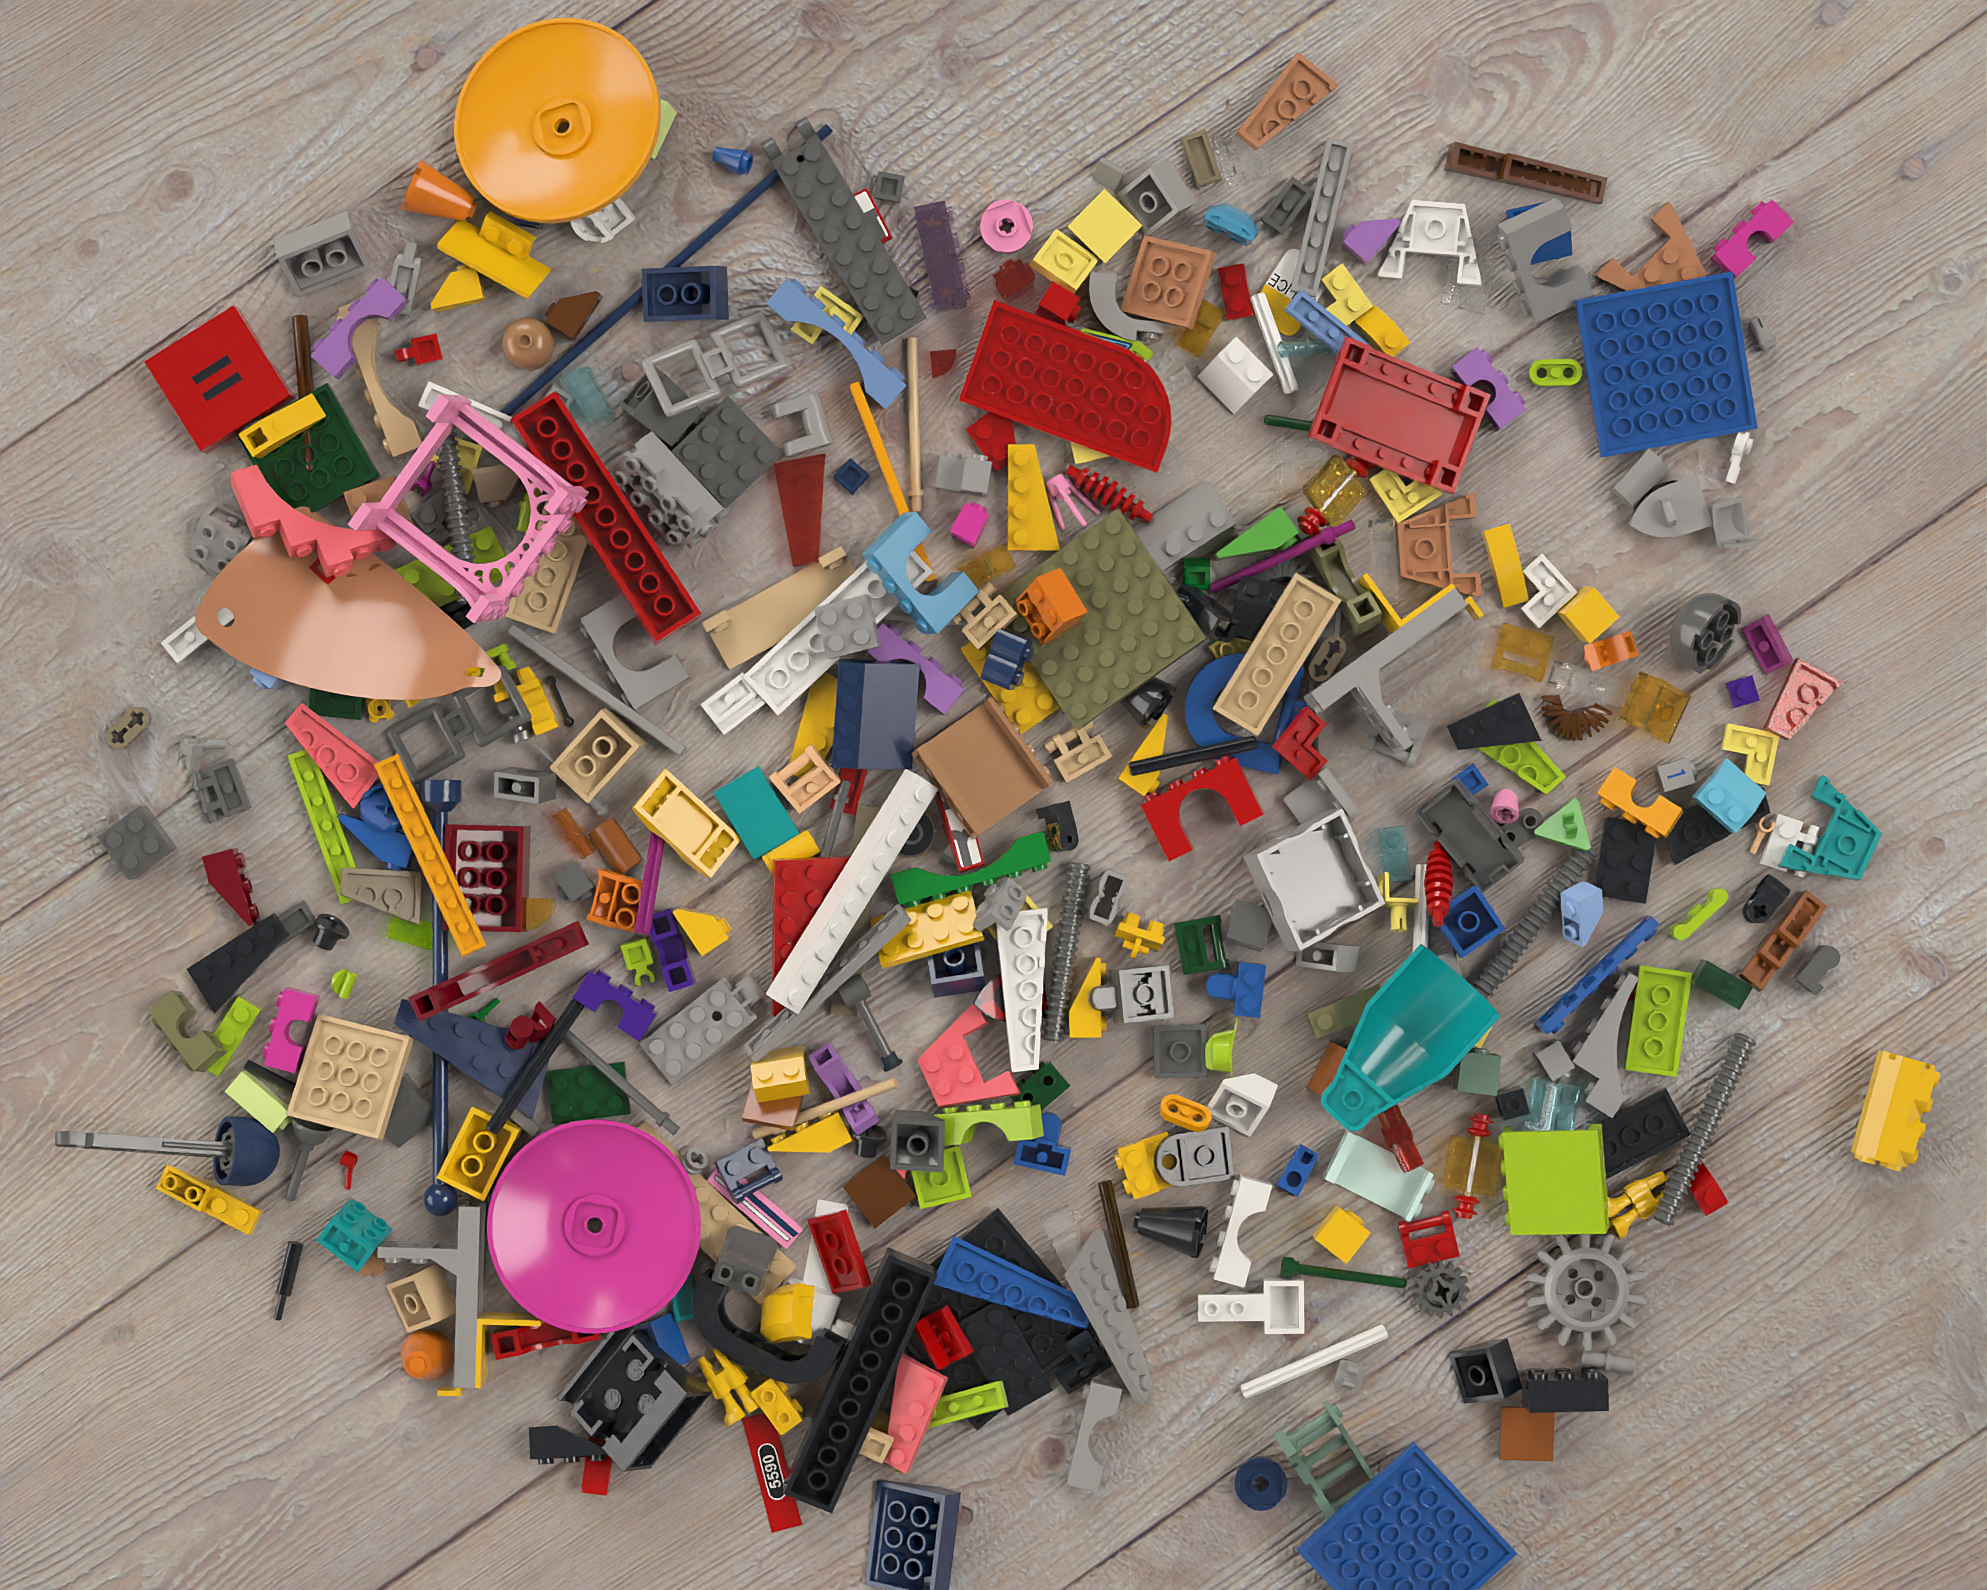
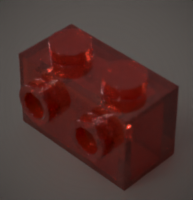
M1013 259L1006 261L999 266V272L993 275V284L1006 304L1034 288L1035 273L1028 262L1023 264L1020 259L1015 262Z

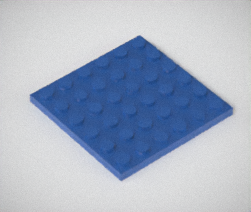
M1733 271L1575 300L1600 457L1758 429Z
M1414 1441L1296 1548L1301 1556L1334 1590H1478L1517 1555V1552Z

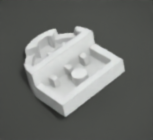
M619 198L594 214L570 222L575 233L583 240L604 243L613 239L616 233L634 221L635 216Z

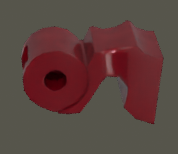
M539 1001L535 1005L530 1018L520 1015L513 1019L506 1033L505 1042L509 1047L520 1050L527 1045L528 1041L534 1044L538 1040H545L553 1028L556 1018Z

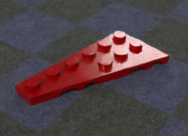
M851 856L773 859L772 983ZM772 999V1015L775 1017L785 1006Z

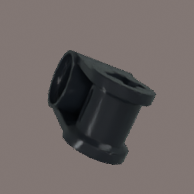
M1770 873L1767 874L1742 908L1743 917L1750 923H1764L1768 921L1775 910L1787 898L1791 890ZM1753 907H1760V916H1754L1755 911Z

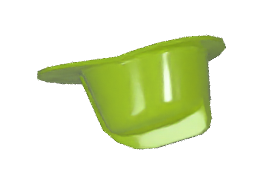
M1238 1016L1235 1029L1214 1034L1208 1040L1205 1048L1207 1069L1231 1073V1078H1233L1232 1049Z

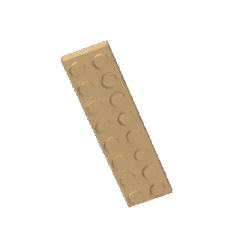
M646 1121L638 1127V1129L650 1134L664 1144L681 1163L683 1156ZM687 1173L696 1191L700 1209L701 1235L699 1247L715 1262L718 1260L727 1231L732 1226L738 1225L765 1235L724 1195L707 1182V1179L701 1173L697 1175ZM777 1247L763 1290L757 1296L749 1295L761 1305L763 1299L775 1290L797 1265Z

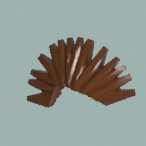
M1559 694L1541 696V699L1552 703V705L1541 707V710L1548 711L1542 713L1543 717H1555L1547 723L1548 728L1559 723L1554 734L1557 735L1561 730L1560 738H1563L1566 733V740L1569 739L1571 731L1573 741H1575L1576 735L1579 741L1583 740L1581 727H1584L1589 737H1592L1590 726L1599 733L1600 729L1598 726L1603 729L1605 728L1601 721L1606 724L1609 722L1602 714L1612 716L1613 713L1596 702L1586 708L1568 711L1563 708L1564 706Z

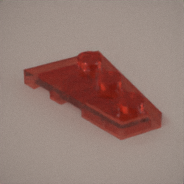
M1796 658L1763 729L1784 740H1789L1806 723L1817 708L1823 705L1828 697L1844 682L1801 658Z

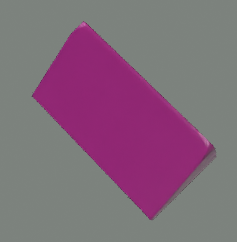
M1769 614L1741 628L1765 675L1793 661Z

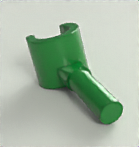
M495 998L484 1009L471 1013L467 1018L476 1016L479 1021L485 1022V1016L500 1001Z

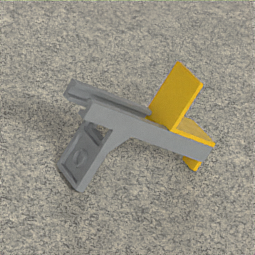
M1366 573L1357 581L1366 591H1370L1382 612L1381 622L1390 634L1305 695L1303 700L1317 714L1350 692L1393 753L1397 754L1413 745L1410 740L1412 735L1404 725L1400 726L1394 718L1396 713L1388 703H1383L1379 669L1461 609L1465 608L1474 621L1483 617L1484 614L1471 596L1463 599L1454 585L1450 584L1400 619Z
M465 1201L464 1205L459 1206L458 1243L385 1241L378 1246L377 1258H385L387 1263H399L401 1259H411V1263L422 1264L427 1263V1260H433L457 1276L454 1387L441 1386L437 1390V1396H462L465 1388H481L488 1380L489 1325L541 1326L544 1321L531 1313L484 1312L487 1201Z

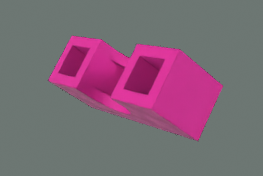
M1773 199L1766 204L1761 201L1751 211L1754 216L1748 222L1743 219L1732 229L1734 235L1728 241L1723 238L1713 248L1716 253L1711 259L1724 273L1733 271L1734 279L1756 259L1747 247V240L1750 235H1760L1771 244L1794 223Z
M973 501L971 505L965 503L950 530L951 537L975 548L989 522L986 508Z
M291 987L285 988L284 992L280 991L276 1002V1007H279L277 1018H272L269 1032L272 1033L271 1041L265 1044L262 1058H266L264 1065L292 1073L300 1071L306 1046L295 1043L291 1039L289 1027L294 1020L313 1021L320 995Z

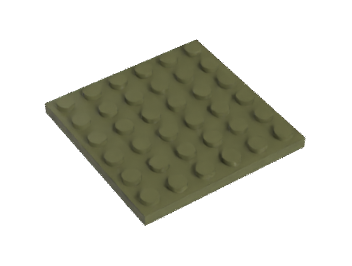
M1116 509L1000 593L1019 614L1007 627L1012 633L1033 641L1031 647L1034 648L1030 661L1076 730L1082 729L1207 640V637L1120 509ZM1061 568L1088 612L1076 625L1041 646L1038 639L1033 635L1024 616L1020 614L1015 601L1036 577Z

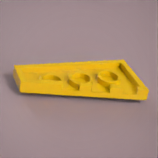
M1008 444V550L1059 551L1058 538L1035 444Z
M827 672L810 687L790 763L805 753V748L811 744L825 760L833 746L837 678ZM811 760L794 775L800 778L815 767L816 764Z

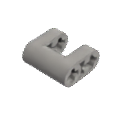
M819 392L810 393L771 406L774 420L800 413L807 434L805 437L782 445L786 458L834 443Z

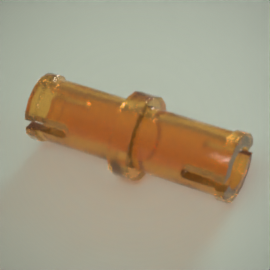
M565 807L552 817L566 834L565 839L571 841L583 860L596 851V849L584 834L583 826L577 824L567 810L568 808Z

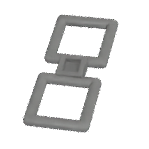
M758 312L712 331L710 336L716 349L704 354L696 340H689L642 360L641 365L667 417L675 416L718 398L721 395V391L715 379L728 374L734 387L740 389L786 370L789 367V362L764 312ZM759 324L776 362L741 376L723 338ZM691 352L708 390L672 405L654 366Z

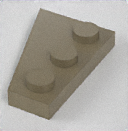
M341 868L340 895L418 926L420 923L422 872Z

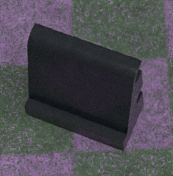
M633 1325L625 1329L609 1332L557 1398L560 1401H567L575 1407L571 1414L591 1436H599L605 1440L606 1444L602 1448L623 1472L651 1469L713 1390L700 1376L694 1377L638 1327Z

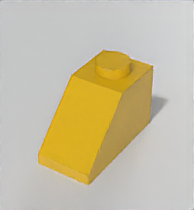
M468 265L457 267V271L449 274L431 302V309L436 313L486 302L480 272L470 268Z
M1373 305V307L1354 321L1376 350L1390 356H1396L1411 343L1396 323L1376 305Z

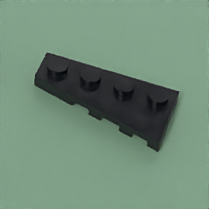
M1766 794L1754 814L1740 829L1771 813ZM1699 804L1682 808L1683 814L1666 838L1673 865L1679 864L1732 833Z

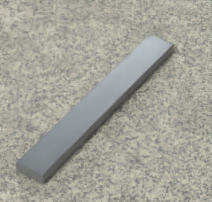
M514 624L508 630L510 636L674 753L682 755L687 749L682 743L633 708L627 706L619 698Z
M897 904L824 972L799 1014L785 1007L744 1046L749 1057L755 1063L762 1059L912 920L900 904Z

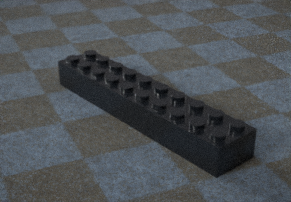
M889 1247L887 1248L847 1338V1344L836 1363L784 1481V1495L833 1513L938 1276L935 1266Z

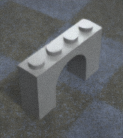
M1556 197L1498 224L1500 235L1497 238L1502 249L1507 252L1508 257L1505 258V262L1510 272H1514L1516 279L1512 280L1516 292L1522 296L1523 301L1520 302V306L1526 317L1530 316L1538 323L1574 306L1575 300L1594 297L1587 274L1578 265L1547 278H1536L1531 275L1530 264L1536 250L1545 242L1572 230L1566 209Z
M619 595L582 617L580 620L583 625L580 626V629L587 640L592 638L597 647L593 650L601 663L606 661L610 670L607 674L613 684L617 685L619 683L624 691L621 694L624 703L629 707L633 706L634 710H638L691 677L676 654L652 669L642 672L631 671L619 661L615 650L616 638L625 625L637 619L623 596Z

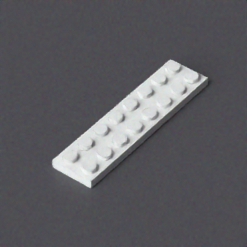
M913 550L907 560L906 572L910 584L916 589L933 571ZM865 562L819 606L867 594L871 600L876 624H878L898 606L899 601L883 587L881 578L873 573ZM813 610L743 677L774 712L780 715L842 657L827 660L817 618Z

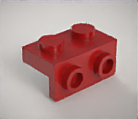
M948 1305L926 1314L915 1325L914 1330L937 1370L945 1368L951 1362L966 1357L974 1351Z

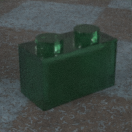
M1703 959L1699 962L1691 979V984L1738 1010L1741 1009L1753 988L1708 960Z

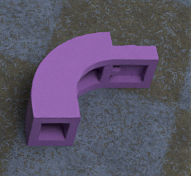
M830 1042L808 1056L815 1071L829 1088L835 1099L862 1090V1087ZM869 1099L841 1108L857 1135L880 1121Z

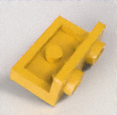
M767 1377L763 1384L751 1392V1395L779 1434L783 1435L803 1420L804 1414L802 1412L805 1409L796 1397L792 1399L788 1394L787 1390L789 1387L787 1383Z

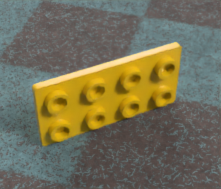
M491 211L486 215L481 229L466 220H458L437 244V248L447 255L452 256L527 299L532 296L551 272L550 267L529 256L536 236Z

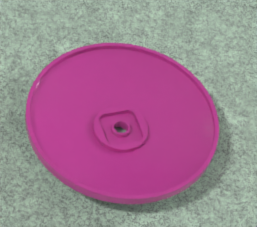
M581 1120L563 1124L544 1132L526 1144L512 1158L498 1179L492 1194L487 1219V1236L492 1261L497 1274L512 1297L523 1308L542 1321L561 1329L580 1333H606L625 1329L646 1320L662 1309L677 1294L690 1274L698 1252L701 1235V1216L696 1191L689 1175L677 1157L659 1140L643 1130L628 1124L609 1120ZM593 1217L599 1218L603 1224L602 1229L596 1233L591 1232L587 1227L588 1220Z

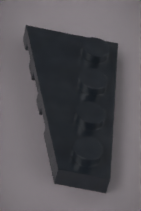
M276 913L271 914L187 968L188 973L214 1014L224 1006L228 999L240 989L241 985L256 972L257 968L289 936Z

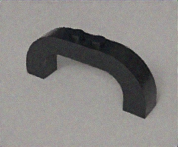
M710 1268L700 1275L693 1295V1312L696 1323L705 1339L718 1351L729 1356L733 1362L741 1365L745 1364L760 1376H768L783 1383L798 1384L809 1382L821 1376L841 1356L848 1339L827 1328H824L817 1334L808 1353L794 1355L737 1327L729 1319L725 1310V1297L729 1286L712 1281L714 1270Z

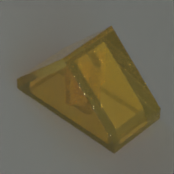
M1203 299L1193 329H1185L1177 345L1200 358L1226 312Z

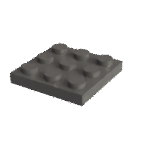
M729 396L671 450L725 508L733 503L783 455Z

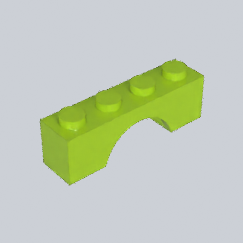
M1030 1100L1014 1102L1015 1106L1006 1107V1102L992 1103L990 1108L983 1109L982 1104L966 1106L967 1110H958V1106L943 1107V1112L933 1115L945 1120L944 1146L961 1145L972 1141L976 1128L982 1122H990L1002 1129L1009 1141L1031 1140L1044 1136L1040 1104L1030 1105Z

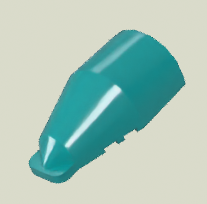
M1420 944L1366 1004L1335 1078L1321 1095L1323 1108L1349 1131L1361 1130L1374 1116L1446 1077L1501 1017L1500 1013L1453 968L1427 947Z

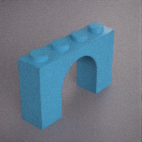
M916 511L904 512L861 555L867 561V567L881 578L883 587L897 598L899 607L914 619L915 627L924 634H938L979 590L964 571L951 572L927 595L917 592L912 587L906 572L907 560L911 552L932 531Z

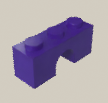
M673 908L654 913L650 930L652 941L655 943L660 956L661 969L669 992L697 983L676 917L673 914Z
M600 969L597 972L591 970L573 998L593 1012H596L605 1000L617 1001L623 1009V1017L617 1027L640 1041L658 1015V1012L654 1010L656 1006L644 998L639 1001L633 997L632 994L634 992L627 986L620 984L618 987L610 982L612 977Z

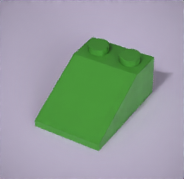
M1279 507L1218 551L1213 558L1219 561L1273 552L1278 548L1283 551L1297 541L1294 536L1299 531L1283 509Z

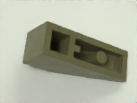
M1380 984L1305 1012L1314 1036L1318 1039L1359 1022L1366 1004L1381 988Z

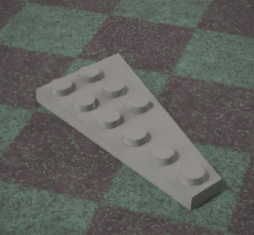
M1103 1229L1094 1230L1064 1276L1135 1403H1143L1151 1393L1154 1385L1129 1309L1126 1308V1301L1123 1297L1121 1284Z

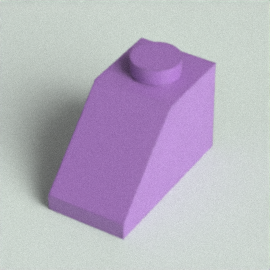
M1399 219L1360 221L1356 227L1351 224L1342 234L1345 240L1341 246L1365 266L1402 222Z

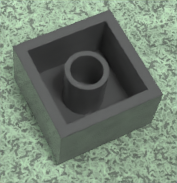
M138 806L97 837L128 880L138 878L177 849V846L147 806Z

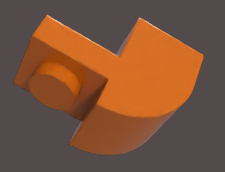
M1631 631L1583 646L1585 650L1584 659L1592 671L1639 656Z

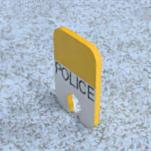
M1290 249L1284 254L1260 292L1266 295L1278 332L1285 336L1296 334L1301 327L1300 323L1284 311L1297 294L1290 292L1300 252L1297 249ZM1325 266L1321 278L1330 272ZM1321 281L1319 284L1316 298H1313L1316 301H1318L1319 297L1325 290V286Z

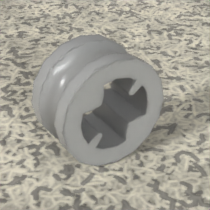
M698 1148L690 1149L681 1158V1164L686 1172L691 1175L699 1174L708 1163L707 1156Z

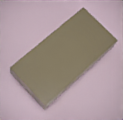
M1204 129L1181 137L1180 141L1196 188L1222 181L1206 130Z

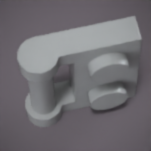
M1393 709L1396 713V717H1394L1400 726L1404 725L1412 735L1410 740L1413 745L1410 752L1404 750L1394 754L1387 743L1376 739L1379 732L1373 724L1363 748L1369 751L1374 749L1404 761L1406 766L1413 768L1430 723Z

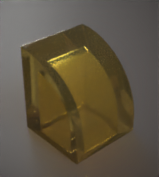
M527 898L526 930L539 928L552 918L556 908V898Z

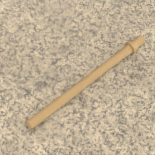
M906 338L911 484L908 496L911 497V512H922L921 496H924V490H921L917 338Z

